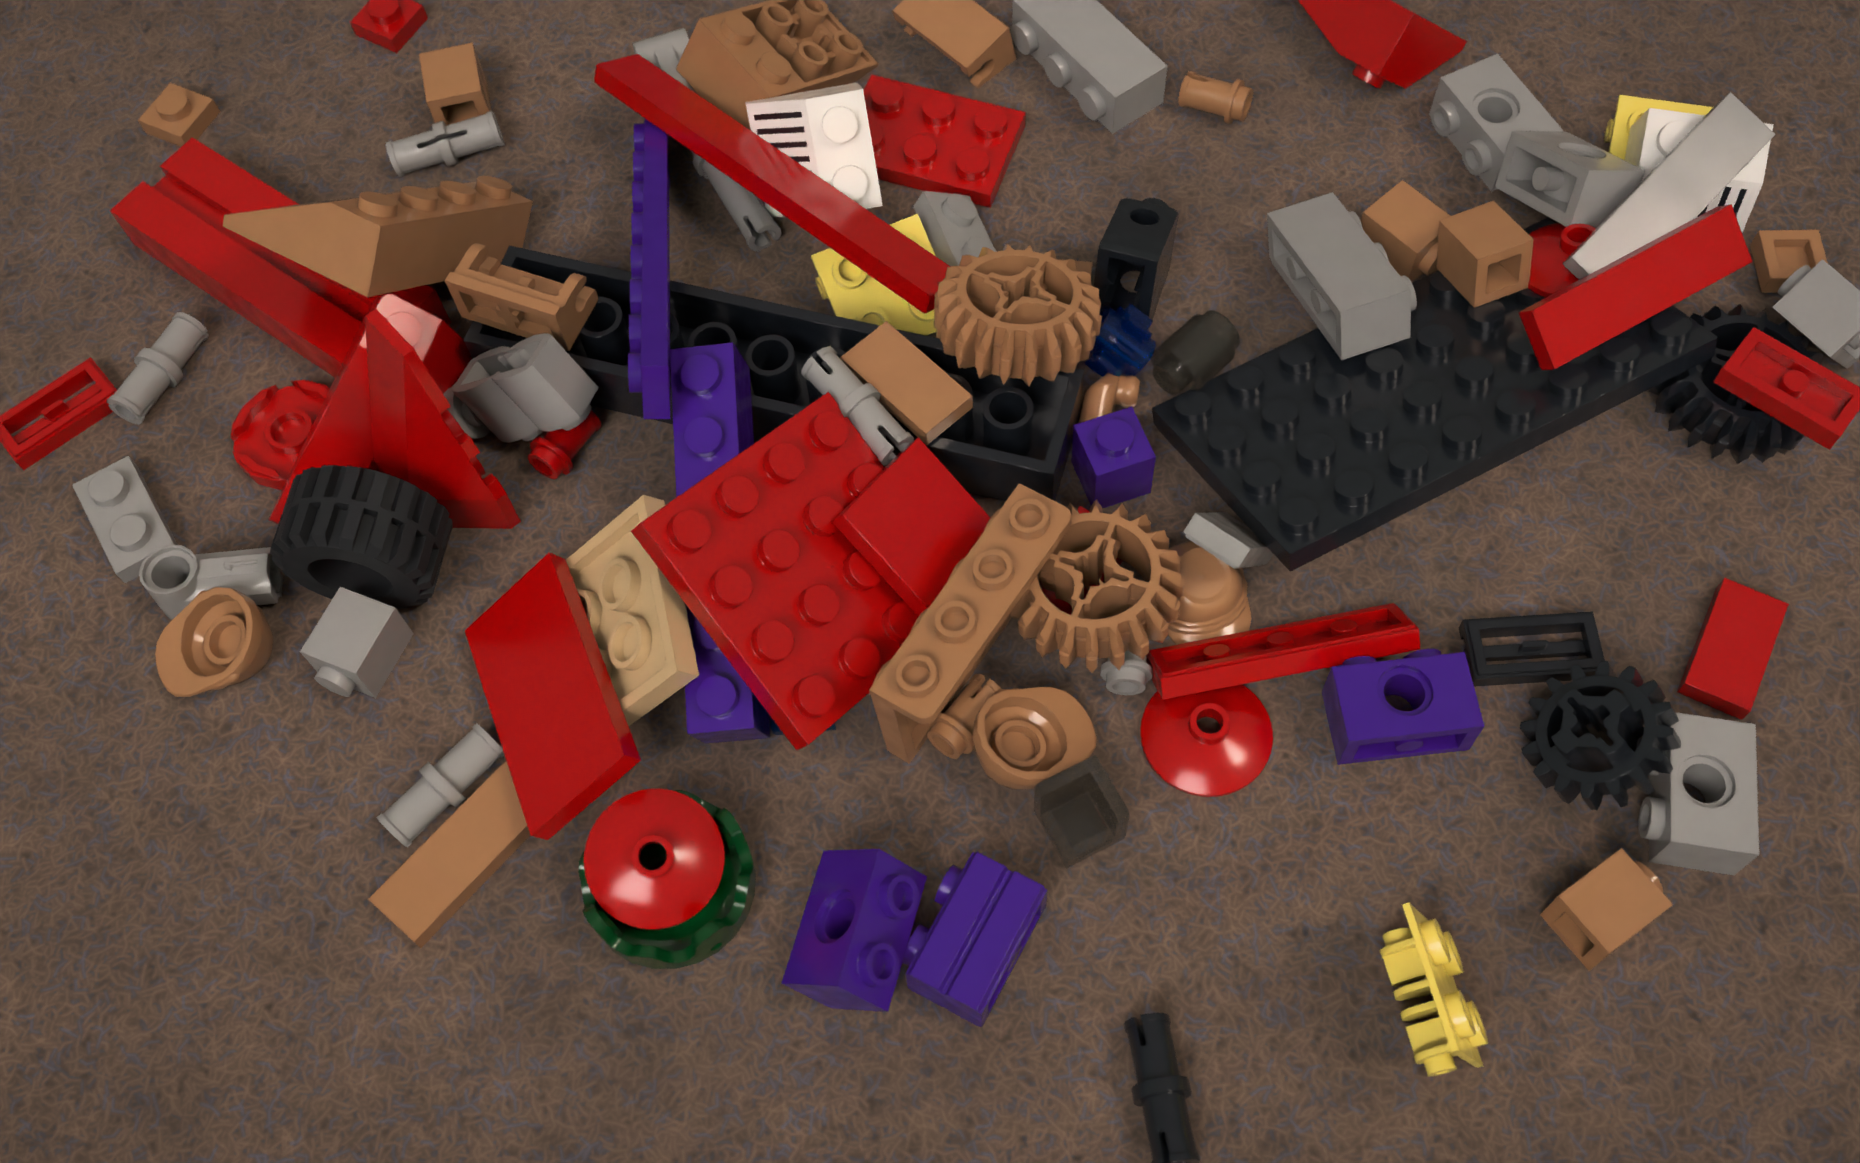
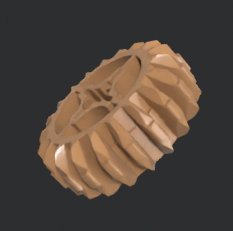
M1007 243L1002 251L997 252L987 247H982L979 257L962 255L959 266L947 267L945 278L939 282L934 304L936 337L943 344L944 354L957 358L958 368L965 369L975 366L979 379L993 374L1000 376L1003 385L1010 378H1021L1030 386L1034 377L1038 376L1054 382L1059 371L1074 373L1077 363L1088 360L1090 351L1094 348L1096 336L1100 334L1102 320L1100 315L1101 301L1099 299V289L1091 285L1090 273L1077 271L1075 260H1057L1055 250L1042 254L1034 252L1031 245L1025 250H1013Z
M1097 499L1092 504L1089 513L1079 514L1078 510L1069 503L1067 508L1071 513L1070 529L1013 608L1010 616L1014 620H1018V631L1024 641L1036 638V650L1042 658L1059 649V661L1065 669L1074 662L1076 657L1085 658L1086 668L1093 673L1099 665V659L1109 657L1111 663L1120 670L1125 663L1126 651H1130L1144 660L1145 656L1149 653V640L1163 644L1168 636V623H1175L1178 619L1181 604L1178 600L1184 594V578L1179 573L1181 560L1176 550H1169V538L1166 536L1165 530L1151 532V522L1148 520L1147 514L1129 521L1128 511L1123 503L1112 514L1103 513L1102 506ZM1116 558H1119L1130 564L1132 567H1134L1140 573L1144 581L1135 579L1133 571H1129L1119 566L1116 562ZM1103 573H1104V583L1100 580V578H1101V576H1102ZM1084 587L1088 590L1086 598H1084ZM1042 588L1055 592L1056 599L1070 604L1072 608L1071 615L1055 607L1044 595Z

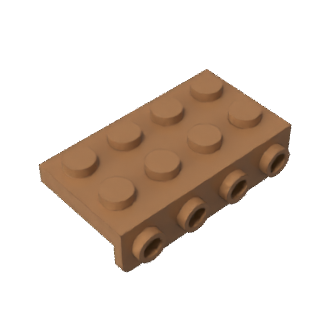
M1019 483L1004 505L991 516L983 534L967 556L961 559L954 567L946 585L930 607L925 609L917 618L909 636L893 658L883 665L872 687L869 689L887 751L910 764L928 738L927 733L932 728L930 723L940 713H945L1011 620L1012 616H1010L1013 608L1070 529L1071 513L1067 507Z

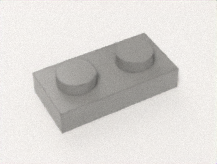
M931 191L922 192L913 208L921 220L937 258L949 266H959L962 255L979 257L982 247H987L997 252L970 196Z
M129 456L72 485L115 574L124 583L139 576L141 564L149 553L159 547L178 545L138 466Z

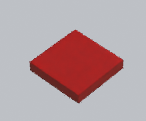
M918 437L909 443L832 523L919 617L925 609L930 607L946 585L957 563L967 556L983 534L991 517Z

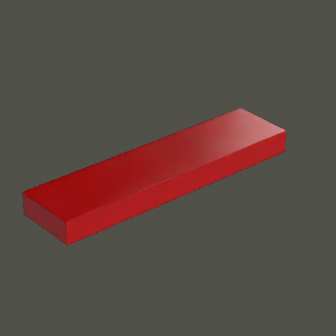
M1732 204L1715 207L1518 312L1541 370H1552L1564 365L1750 264L1752 259Z
M1389 603L1152 649L1146 655V663L1152 668L1151 680L1164 700L1342 665L1344 660L1358 656L1379 658L1420 650V631L1396 604Z

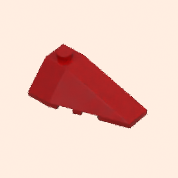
M377 309L365 315L374 461L380 471L405 480L435 497L437 502L445 506L450 513L449 518L453 521L452 528L512 529L521 521L507 493L492 473L484 479L482 478L486 472L476 457L480 453L472 438L464 432L456 419L448 411L451 405L415 349Z

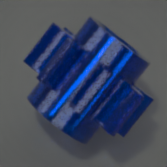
M1132 304L1125 310L1122 307H1118L1116 311L1106 306L1100 310V315L1102 316L1100 334L1096 336L1094 348L1090 351L1089 358L1084 364L1100 376H1104L1108 372L1119 377L1122 373L1125 376H1135L1146 366L1156 348V341L1150 338L1152 333L1147 330L1153 320Z

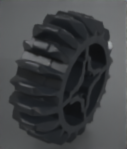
M1741 304L1730 310L1728 314L1716 305L1708 312H1705L1703 316L1693 313L1690 318L1718 337L1715 354L1710 359L1649 389V392L1659 396L1656 400L1655 412L1673 414L1668 421V432L1685 428L1690 432L1688 448L1702 440L1710 444L1711 459L1721 455L1725 449H1730L1737 464L1748 459L1751 454L1763 463L1768 458L1773 457L1777 451L1785 455L1789 450L1794 449L1803 439V434L1720 387L1713 381L1753 327L1822 365L1824 354L1807 351L1809 339L1805 335L1794 336L1789 332L1788 320L1780 324L1769 321L1766 308L1754 316H1748Z

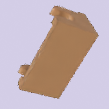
M903 0L892 10L895 20L901 25H907L904 29L911 37L916 34L920 35L960 66L961 71L968 77L974 74L970 83L977 88L1016 60L1009 27L973 0Z
M479 243L471 245L455 271H450L445 279V283L461 317L526 338L548 333L565 350L569 351L599 300L595 289L584 286L586 276L573 273L563 284L502 265L499 259L489 256L480 265L481 261L486 257L489 247Z

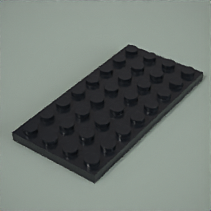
M1547 217L1524 230L1530 234L1541 227L1558 222ZM1437 270L1412 282L1416 293L1417 306L1414 311H1411L1410 338L1341 360L1322 332L1317 328L1153 407V423L1171 445L1291 572L1710 359L1715 354L1718 337L1672 305L1556 369L1541 370L1518 312L1545 297L1527 288L1474 308L1443 274Z

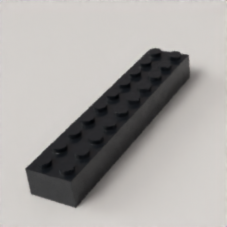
M509 245L501 261L502 265L563 284L573 273L586 276L584 286L595 289L599 300L571 349L565 351L599 387L589 403L591 406L643 417L642 393H629L628 382L631 272ZM670 280V349L734 343L750 368L754 443L823 396L801 374L804 364L811 356L827 374H830L822 366L823 360L818 356L817 351L831 346L840 358L879 327V325ZM473 321L463 341L472 359H474L478 355L497 347L505 346L511 348L518 342L526 339V337ZM896 329L972 395L973 408L931 443L926 445L968 493L1007 501L1020 483L1055 501L1073 441V425L1078 424L1080 418L1084 370L1075 368L1074 373L1059 371L1054 382L1038 376L1034 377L1030 386L1021 378H1010L1003 385L1000 376L990 374L979 379L975 366L965 369L958 368L957 358L944 354L943 344L939 338ZM670 367V419H651V420H656V421H660V422H664V423H669V424H673L672 389H671V367ZM894 417V419L903 427V429L906 432H909L914 437V440L918 438L897 418ZM885 437V439L894 447L893 453L897 456L900 453V451L887 437Z

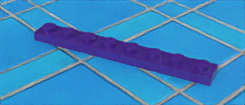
M644 118V123H634L633 212H631L632 279H630L631 315H629L630 353H628L629 393H642L644 419H670L669 136Z

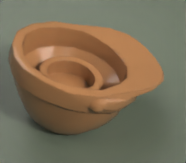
M1191 540L1169 547V550H1176L1180 557L1179 573L1184 578V594L1178 600L1181 603L1180 615L1175 623H1168V636L1178 645L1249 631L1252 618L1244 570L1242 568H1232Z
M222 587L201 591L170 621L157 641L155 652L156 666L162 684L175 697H191L205 691L224 689L227 686L241 683L256 675L267 664L272 654L274 643L272 631L262 609L256 605L253 599L242 592Z
M1054 687L998 689L994 696L985 701L977 714L973 725L972 740L974 743L973 749L988 778L1009 789L1026 790L1049 787L1052 783L1060 781L1069 771L1089 759L1096 748L1097 737L1089 715L1076 698L1068 692Z

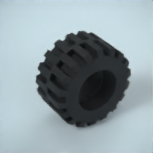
M322 465L321 468L311 467L303 470L302 474L296 475L293 480L271 545V559L289 578L324 597L333 599L338 589L343 587L393 606L396 609L412 608L413 606L426 603L428 598L433 596L453 527V521L449 518L450 513L445 506L439 504L435 497L395 476L354 466Z

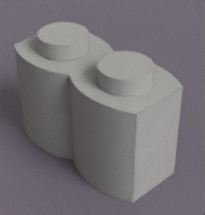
M542 333L528 337L511 348L505 346L497 347L478 355L468 363L451 391L500 441L514 442L520 439L530 441L539 436L543 431H554L561 428L563 430H571L577 427L589 415L591 411L589 403L599 387L551 334Z

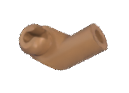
M1112 370L1106 373L1086 390L1078 423L1112 413L1115 404L1121 405L1124 408L1136 406L1141 384L1140 380L1136 376H1123L1121 371Z

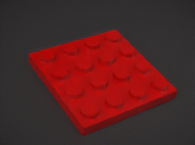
M829 392L631 530L632 534L796 751L812 743L870 693L869 689L872 687L878 672L896 654L911 633L913 625L918 618V615L832 523L885 467L880 463L877 456L848 417L843 416L837 402Z

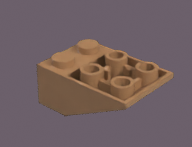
M768 0L699 19L676 70L699 96L751 130L745 102L855 83L875 69L878 63L863 48L862 42L850 33L828 10V6L823 0Z

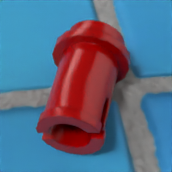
M591 410L587 418L571 430H563L561 428L548 431L543 438H534L530 443L532 451L527 456L530 464L538 472L550 479H557L561 473L567 475L573 469L572 459L595 431L597 432L601 428L600 419Z

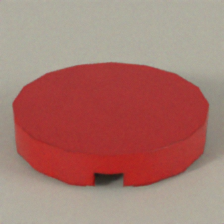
M309 380L291 381L294 386H286L281 389L273 385L261 390L243 405L232 424L233 454L237 464L256 483L277 490L283 489L330 390L324 384Z

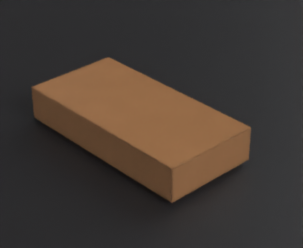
M887 321L840 357L863 384L871 383L881 394L879 402L926 445L931 443L973 408L972 395Z

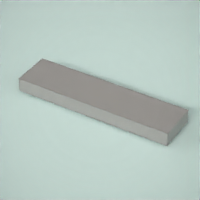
M1730 92L1705 115L1563 262V265L1580 280L1695 219L1775 136V133Z

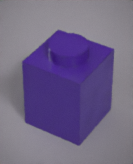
M1132 406L1073 425L1071 462L1091 506L1096 499L1103 509L1151 493L1156 456Z

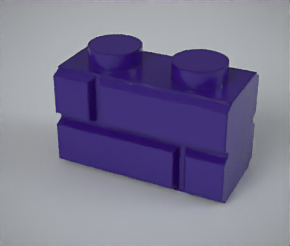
M972 852L963 869L952 865L947 871L935 897V902L942 905V908L930 929L921 924L915 929L908 941L902 963L909 966L905 976L907 986L911 991L946 1008L948 1011L974 1025L983 1027L1046 908L1047 889L1040 883L1016 871L1008 870L1006 866L979 852Z

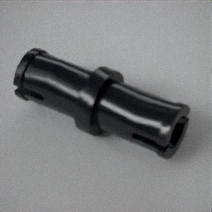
M1166 1013L1142 1014L1140 1017L1143 1025H1139L1138 1019L1132 1017L1124 1023L1137 1084L1132 1087L1131 1092L1134 1104L1143 1109L1153 1159L1151 1163H1200V1156L1196 1151L1185 1100L1192 1094L1190 1083L1186 1076H1180L1170 1029V1016Z

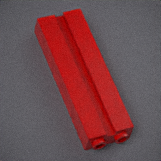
M193 137L160 165L165 174L160 181L153 187L142 181L110 210L135 246L334 378L341 367L369 305L379 296L366 297L223 227L225 214L297 205L298 203ZM429 285L391 292V294L442 319L446 324L449 325L451 323L436 290Z

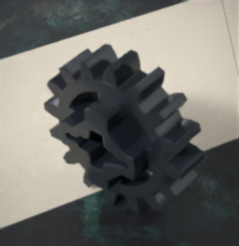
M1600 661L1596 674L1593 676H1587L1578 664L1571 666L1572 681L1566 685H1563L1553 677L1548 679L1546 682L1552 692V696L1548 700L1531 697L1528 703L1538 716V719L1521 722L1520 729L1527 739L1533 741L1521 748L1522 753L1532 766H1536L1533 773L1545 788L1555 785V792L1563 802L1568 804L1581 792L1582 799L1591 810H1598L1602 803L1603 795L1610 794L1620 807L1628 806L1627 790L1634 786L1648 795L1654 792L1652 783L1647 776L1653 770L1659 773L1670 774L1673 767L1662 752L1663 750L1681 748L1680 738L1674 728L1670 727L1677 723L1679 719L1670 702H1663L1666 697L1655 680H1651L1643 684L1644 681L1637 669L1630 665L1622 671L1619 677H1616L1608 661ZM1591 724L1597 732L1602 731L1610 738L1613 745L1608 746L1601 738L1597 739L1589 732L1586 725ZM1643 736L1638 748L1636 749L1637 739Z

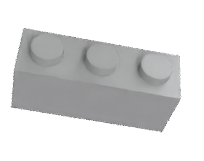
M1012 0V26L1010 33L1016 48L1022 54H1030L1044 67L1049 80L1056 87L1060 88L1063 86L1078 100L1081 110L1090 120L1100 121L1113 134L1163 103L1167 65L1097 0Z
M1333 192L1267 213L1269 258L1273 266L1341 360L1410 338L1411 311H1414L1417 306L1416 293L1410 279L1406 275L1400 276L1389 263L1384 247L1379 242L1373 243L1363 230L1358 215L1354 211L1348 212Z

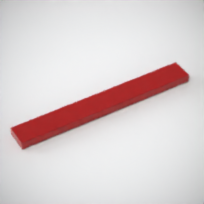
M634 54L596 64L594 82L599 87L924 314L934 310L935 293L938 291L939 282L943 281L946 276L947 267L951 266L641 55Z

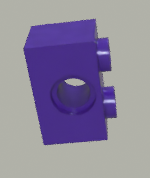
M1422 649L1409 653L1402 659L1378 662L1370 656L1349 658L1344 660L1342 665L1331 667L1322 689L1338 765L1470 750L1484 728L1465 652L1442 654L1437 649ZM1396 695L1404 698L1412 706L1413 711L1395 709L1387 702L1385 696Z
M881 849L823 851L781 984L830 1008L888 1012L927 876Z

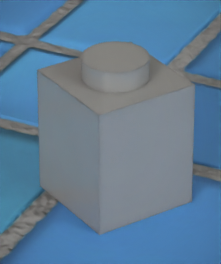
M340 587L300 650V653L317 671L314 677L316 682L326 689L345 697H349L352 691L356 690L376 698L414 633L395 607Z

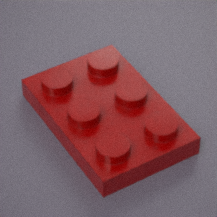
M871 74L863 92L878 179L922 191L970 196L973 204L991 208L1025 128L1026 112Z

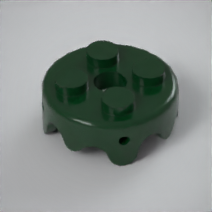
M683 790L674 791L694 799L712 816L721 833L725 851L724 871L719 887L709 903L694 917L679 925L664 929H641L624 924L608 914L595 900L585 876L584 852L579 860L578 873L584 902V909L582 911L589 924L614 953L633 964L652 969H678L699 963L719 952L740 930L749 915L755 896L756 872L752 854L734 816L726 808L716 807L696 795ZM656 843L645 846L640 853V863L648 870L661 868L667 859L666 849Z

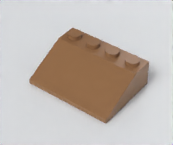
M478 176L475 182L442 181L440 186L434 187L404 186L400 191L384 193L361 192L359 196L225 214L223 227L366 297H372L445 281L449 272L455 271L469 247L474 243L489 247L486 257L481 261L480 265L488 256L499 259L501 264L509 245L523 248L533 201L512 192V185L505 180L491 176Z

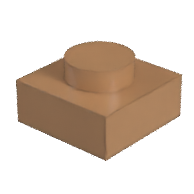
M169 83L138 119V122L145 133L181 147L192 137L197 140L218 116L220 110L212 98Z
M1759 230L1750 244L1761 293L1778 292L1781 285L1804 265L1813 268L1822 259L1827 263L1819 230Z

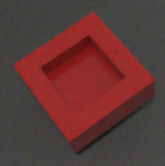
M370 0L350 21V24L356 36L398 53L426 22L428 17L423 5L412 0Z

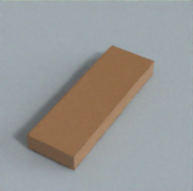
M507 761L368 899L420 948L434 936L530 836Z

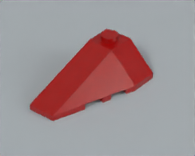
M1298 0L1337 53L1357 64L1352 74L1379 89L1382 88L1386 80L1404 89L1408 88L1459 54L1467 43L1466 40L1391 0Z
M391 293L379 295L369 305L365 315L377 309L415 349L443 394L457 382L468 363L472 360V357L463 341L464 339L442 319ZM365 316L268 518L271 522L279 524L293 480L296 475L302 474L303 470L311 467L321 468L322 465L361 467L381 472L374 461Z

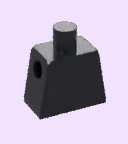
M1131 198L1121 199L1100 242L1094 287L1099 289V299L1101 301L1100 315L1102 320L1100 332L1140 342L1146 341L1169 272L1179 216L1174 208H1170L1160 199L1147 198L1143 201ZM1140 271L1134 291L1137 292L1127 291L1121 285V278L1125 273Z

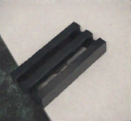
M1593 611L1464 619L1459 626L1460 638L1464 639L1465 642L1463 652H1465L1470 666L1474 687L1546 682L1551 677L1559 681H1572L1571 666L1578 664L1587 676H1593L1596 674L1600 661H1605ZM1581 632L1583 639L1556 642L1536 640L1524 641L1522 644L1483 646L1481 638ZM1587 656V659L1506 663L1490 665L1486 664V662L1490 661Z

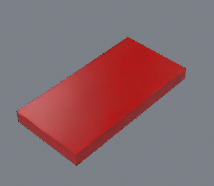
M550 552L465 630L530 836L545 840L552 838L641 761L566 559Z

